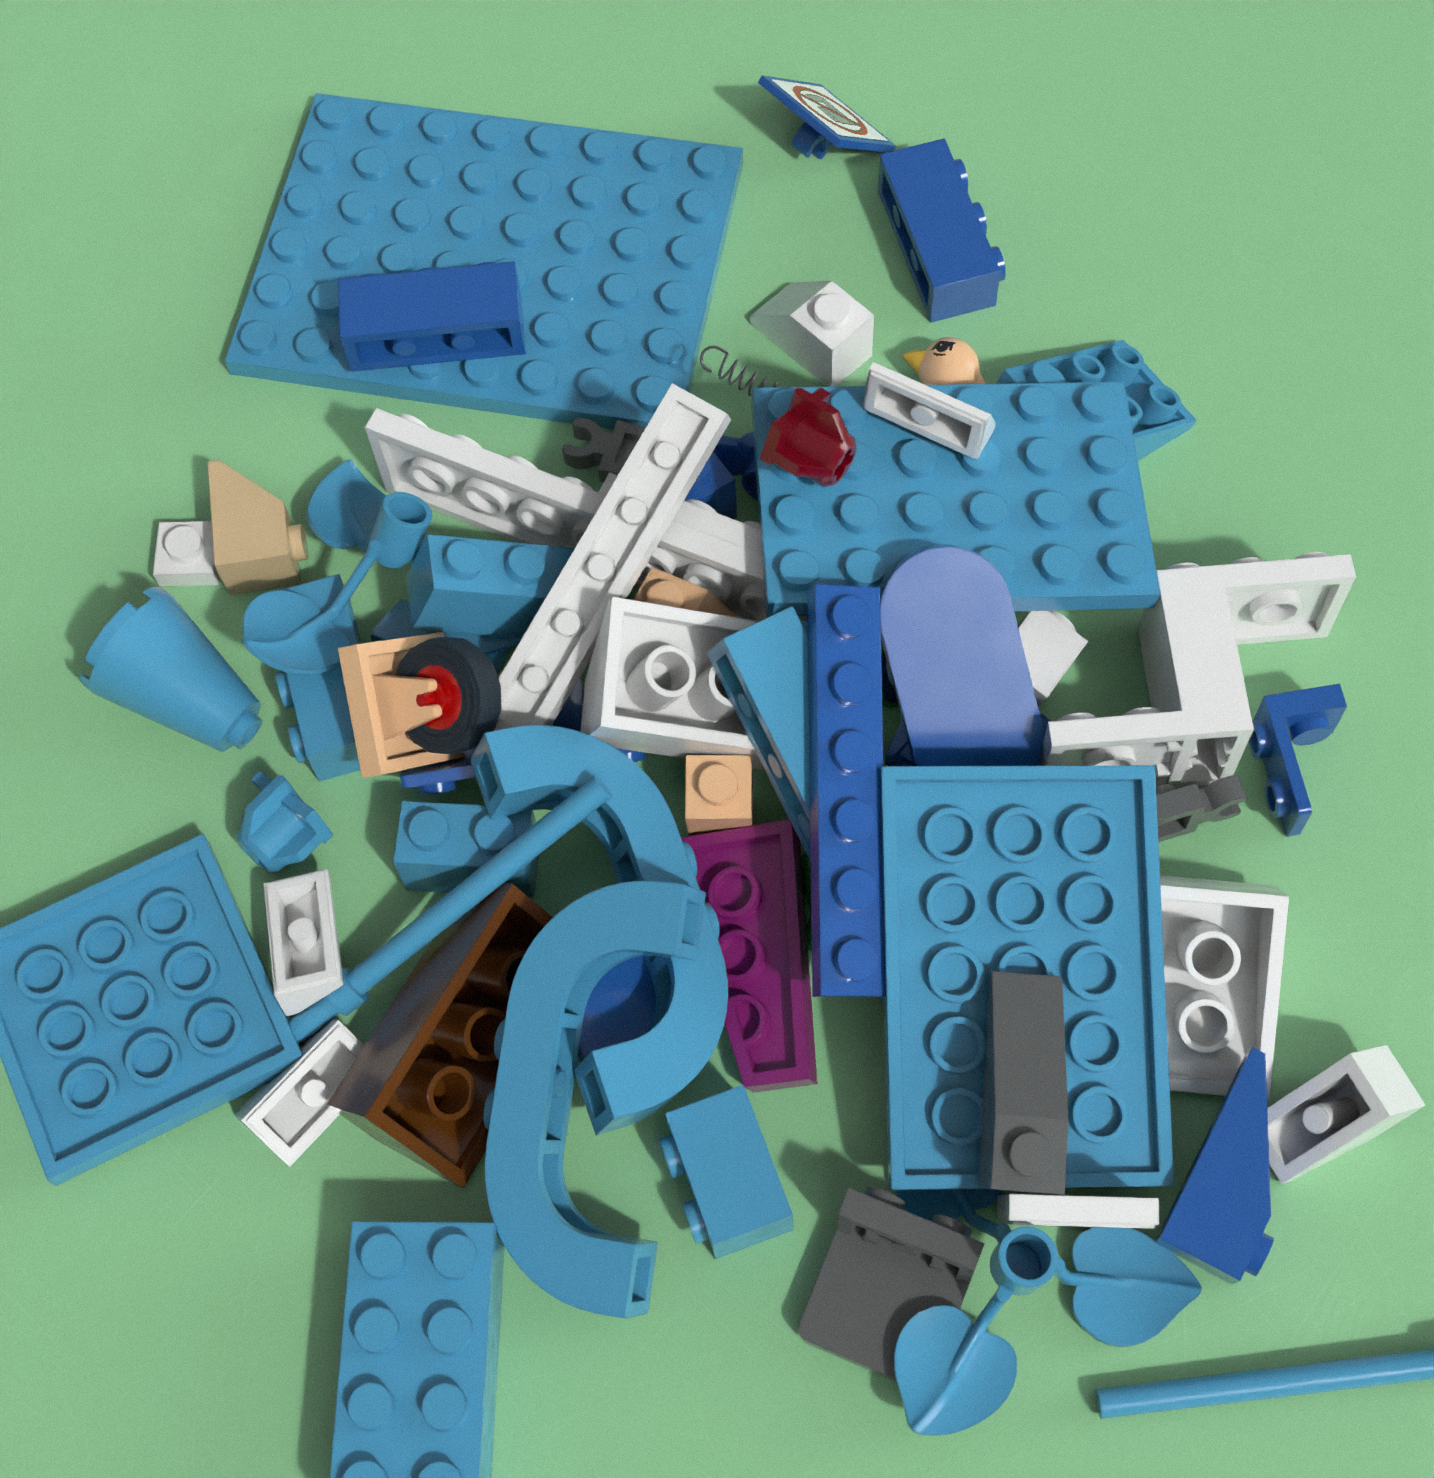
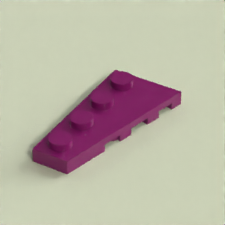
M790 819L682 837V842H687L695 854L697 862L696 880L699 889L706 892L705 902H708L713 907L719 922L718 941L725 961L728 979V1003L724 1023L744 1087L754 1093L816 1085L817 1069L801 844Z

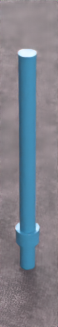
M597 776L591 778L352 970L343 968V986L288 1020L297 1041L303 1043L338 1014L348 1016L369 999L368 991L609 800L612 794L602 780Z
M1434 1348L1095 1389L1096 1404L1100 1419L1430 1380L1434 1379Z

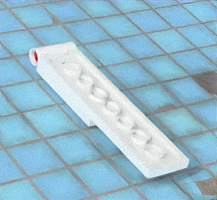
M376 408L364 427L386 493L405 492L413 494L422 499L435 512L516 543L575 548L617 478V475L609 473L599 492H596L585 482L577 478L564 477L561 479L538 470L524 458L518 456H508L506 458L483 449L477 442L466 436L454 435L451 437L432 430L419 419L407 414L396 416ZM698 500L683 501L633 589H640L649 571L654 567L709 590L738 618L759 622L768 618L766 617L760 524L752 521L742 523L720 515L712 507ZM798 616L800 620L808 622V616Z

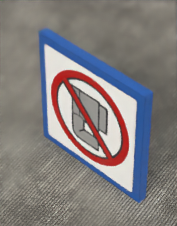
M764 75L758 81L763 88L805 121L793 137L791 145L806 158H809L811 153H813L819 159H822L832 144L835 147L878 152H891L897 147L821 84Z

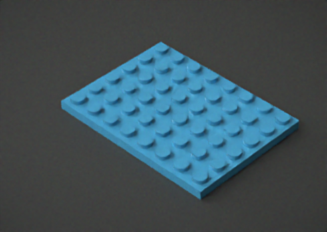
M316 93L231 340L225 364L231 375L573 424L574 419L585 418L594 421L600 428L614 430L617 420L647 427L672 383L690 393L742 171L743 148ZM515 261L522 296L526 354L351 372L340 340L338 279L360 277L365 274L382 275L419 271L424 268L442 269L472 266L483 262L501 263Z

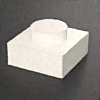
M211 521L159 522L153 576L159 587L219 585L220 576L214 566Z

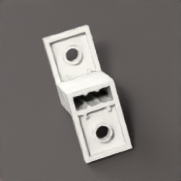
M1309 552L1299 555L1294 559L1263 561L1257 557L1238 559L1230 564L1201 567L1198 564L1186 562L1172 565L1165 570H1156L1160 597L1155 608L1144 609L1138 628L1151 707L1133 709L1123 716L1099 718L1090 713H1072L1061 717L1057 721L1048 722L1042 753L1037 766L1155 765L1156 786L1171 784L1174 788L1194 783L1197 786H1205L1218 779L1232 776L1254 730L1237 645L1328 637L1356 578L1351 554L1328 556L1323 552Z

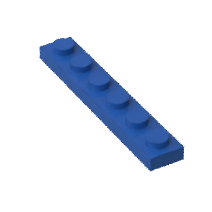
M814 584L807 590L812 997L880 998L886 996L880 768L883 766L880 587Z

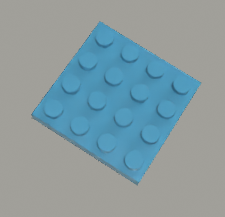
M204 833L0 928V1058L46 1179L54 1186H58L270 1082L302 1057L300 1044L291 1029L288 1017L274 996L272 981L213 848Z

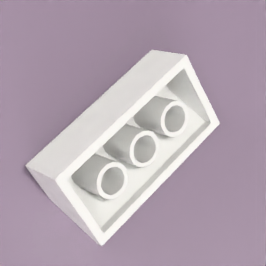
M611 597L606 606L585 678L580 732L596 737L614 748L686 758V755H752V768L765 770L707 655V652L723 638L759 621Z

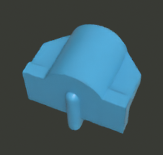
M259 771L251 779L260 793L245 808V812L242 815L241 828L236 832V842L263 870L268 873H278L285 865L302 862L321 842L325 844L334 835L317 812L301 799L285 776L279 775L272 780Z

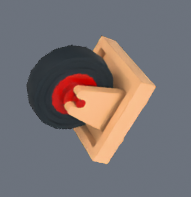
M444 632L338 648L362 778L465 757L464 752L477 747L484 733L492 732L496 728L502 709L501 685L493 663L480 647L468 640L444 637Z

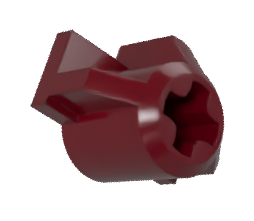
M820 387L811 394L803 388H796L787 412L771 423L759 459L769 465L774 463L794 476L807 477L825 488L835 485L841 480L849 469L857 448L855 438L848 433L839 410L828 404L830 392Z

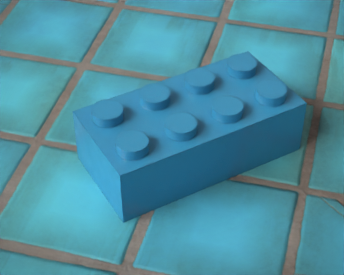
M352 1222L330 1478H492L505 1250L495 1223Z

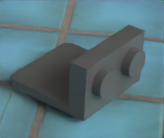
M866 1187L863 1194L848 1188L838 1213L837 1230L799 1322V1336L805 1343L896 1382L893 1355L901 1330L914 1315L933 1306L946 1305L958 1309L961 1308L985 1243L971 1238L973 1230L956 1219L934 1214L931 1221L904 1211L905 1201L890 1192L875 1187Z

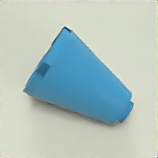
M150 587L143 591L151 600L139 609L128 602L118 610L101 630L86 654L84 660L94 667L91 676L80 673L79 681L91 693L220 752H224L232 746L242 749L253 739L262 725V719L257 716L261 707L260 701L170 593L162 587Z

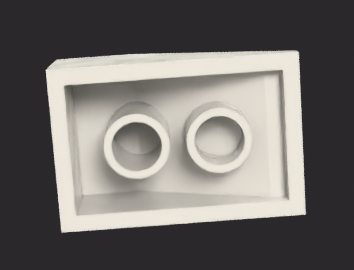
M1160 876L1170 1091L1225 1096L1243 1058L1253 1047L1266 1054L1267 1100H1269L1289 896L1275 885Z

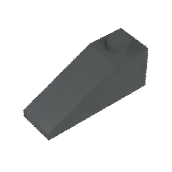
M991 971L989 978L978 1186L996 1190L1065 1195L1068 1099L1062 977Z

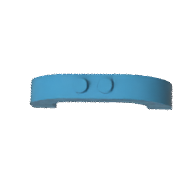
M525 725L484 733L470 760L490 819L530 810H552L591 778L597 776L607 786L612 797L581 822L589 827L602 842L609 856L617 882L660 881L685 884L699 889L696 880L697 862L695 854L687 842H682L667 802L650 777L624 753L596 737L557 726ZM708 902L704 903L697 961L662 956H643L652 978L656 996L655 1013L647 1033L630 1041L591 1051L574 1069L596 1136L634 1124L656 1112L699 1074L717 1046L727 1013L728 979L725 961L718 941V918L713 907Z
M631 881L606 886L575 900L556 914L543 927L527 949L517 969L511 986L506 1018L501 1021L496 1031L494 1052L497 1060H499L495 1089L489 1093L484 1108V1124L486 1129L489 1130L485 1155L486 1193L493 1222L508 1253L519 1268L536 1285L556 1299L580 1310L623 1319L648 1314L658 1242L606 1232L589 1222L578 1211L570 1198L564 1179L563 1159L575 1081L574 1069L577 1067L583 1018L588 999L596 984L609 970L623 961L640 956H662L697 961L706 892L685 884L660 881Z

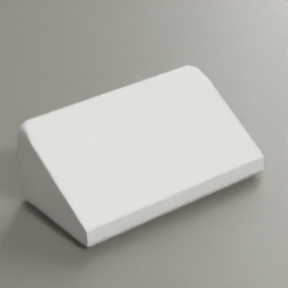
M875 362L869 368L862 408L966 456L978 459L995 429L996 422L991 414Z
M328 869L263 883L274 996L286 1016L300 1013L344 985L331 876Z
M333 1018L301 1046L302 1057L273 1080L264 1084L238 1110L235 1117L290 1167L340 1115L330 1108L327 1103L361 1052L364 1044L339 1020Z

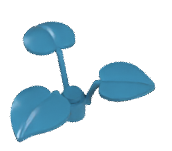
M351 459L336 467L319 483L311 496L306 512L309 527L324 543L339 549H349L358 546L365 553L328 610L321 613L319 607L302 594L292 591L274 590L263 593L253 599L243 615L242 643L245 644L247 650L252 655L277 670L297 675H313L336 667L340 663L338 648L349 646L350 642L347 635L331 622L340 615L375 560L388 568H401L406 563L413 561L423 544V539L431 523L432 511L422 499L405 492H394L386 496L363 476ZM426 630L428 634L440 633V631ZM444 632V637L468 640L480 647L486 655L514 647L522 639L521 637Z
M989 1188L895 1190L896 1195L906 1203L904 1211L931 1221L934 1214L948 1216L956 1220L963 1215L971 1227L996 1238L998 1242L990 1257V1272L999 1287L974 1324L963 1311L956 1307L946 1305L933 1306L914 1315L906 1323L898 1336L893 1355L894 1374L903 1403L907 1425L914 1433L919 1435L940 1436L966 1430L985 1420L1005 1402L1014 1386L1017 1375V1356L1009 1342L1000 1336L985 1331L1003 1305L1010 1299L1011 1295L1024 1296L1037 1291L1054 1275L1063 1284L1076 1286L1072 1295L1071 1307L1076 1321L1084 1331L1095 1340L1106 1345L1130 1347L1144 1343L1159 1334L1181 1310L1195 1300L1202 1290L1199 1281L1189 1268L1169 1249L1155 1243L1156 1240L1132 1228L1092 1227L1082 1232L1075 1239L1071 1248V1260L1075 1272H1070L1065 1268L1064 1260L1058 1258L1055 1243L1044 1231L1029 1226L1019 1227L1011 1231L1006 1223L996 1224L976 1213L975 1210L989 1207L996 1202L997 1195H1001L1003 1190Z

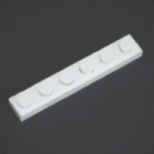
M671 384L498 678L501 685L502 709L494 731L525 725L552 726L592 658L608 600L611 597L623 599L628 597L729 425L731 418L727 413L675 384Z

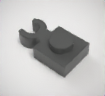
M574 419L572 424L574 438L586 440L589 443L583 447L564 444L562 448L564 463L575 469H588L598 465L600 482H604L609 473L618 476L646 427L617 420L612 434L602 432L599 425L590 419Z
M1232 775L1218 779L1200 789L1196 783L1175 789L1171 784L1156 786L1158 842L1195 832L1198 824L1207 821H1223L1239 815L1241 810L1238 804L1245 802L1247 796L1238 776Z

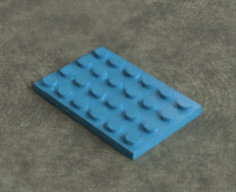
M1125 382L926 385L992 415L996 422L995 429L978 459L966 456L865 410L862 407L866 386L821 387L831 393L828 404L839 410L848 433L855 438L857 448L855 457L845 475L835 485L825 488L807 477L794 476L774 463L769 465L759 459L771 423L787 412L794 390L796 388H803L812 394L820 387L752 388L751 410L766 617L775 615L792 606L797 616H808L807 590L814 584L880 587L881 592L886 580L892 574L891 571L905 556L918 549L940 544L954 545L967 549L987 559L1003 577L1010 593L1014 611L1155 608L1160 597V589Z
M1155 765L882 766L880 768L886 989V996L884 997L888 1189H986L985 1187L978 1186L989 978L991 971L1062 977L1068 1099L1065 1187L1174 1186Z

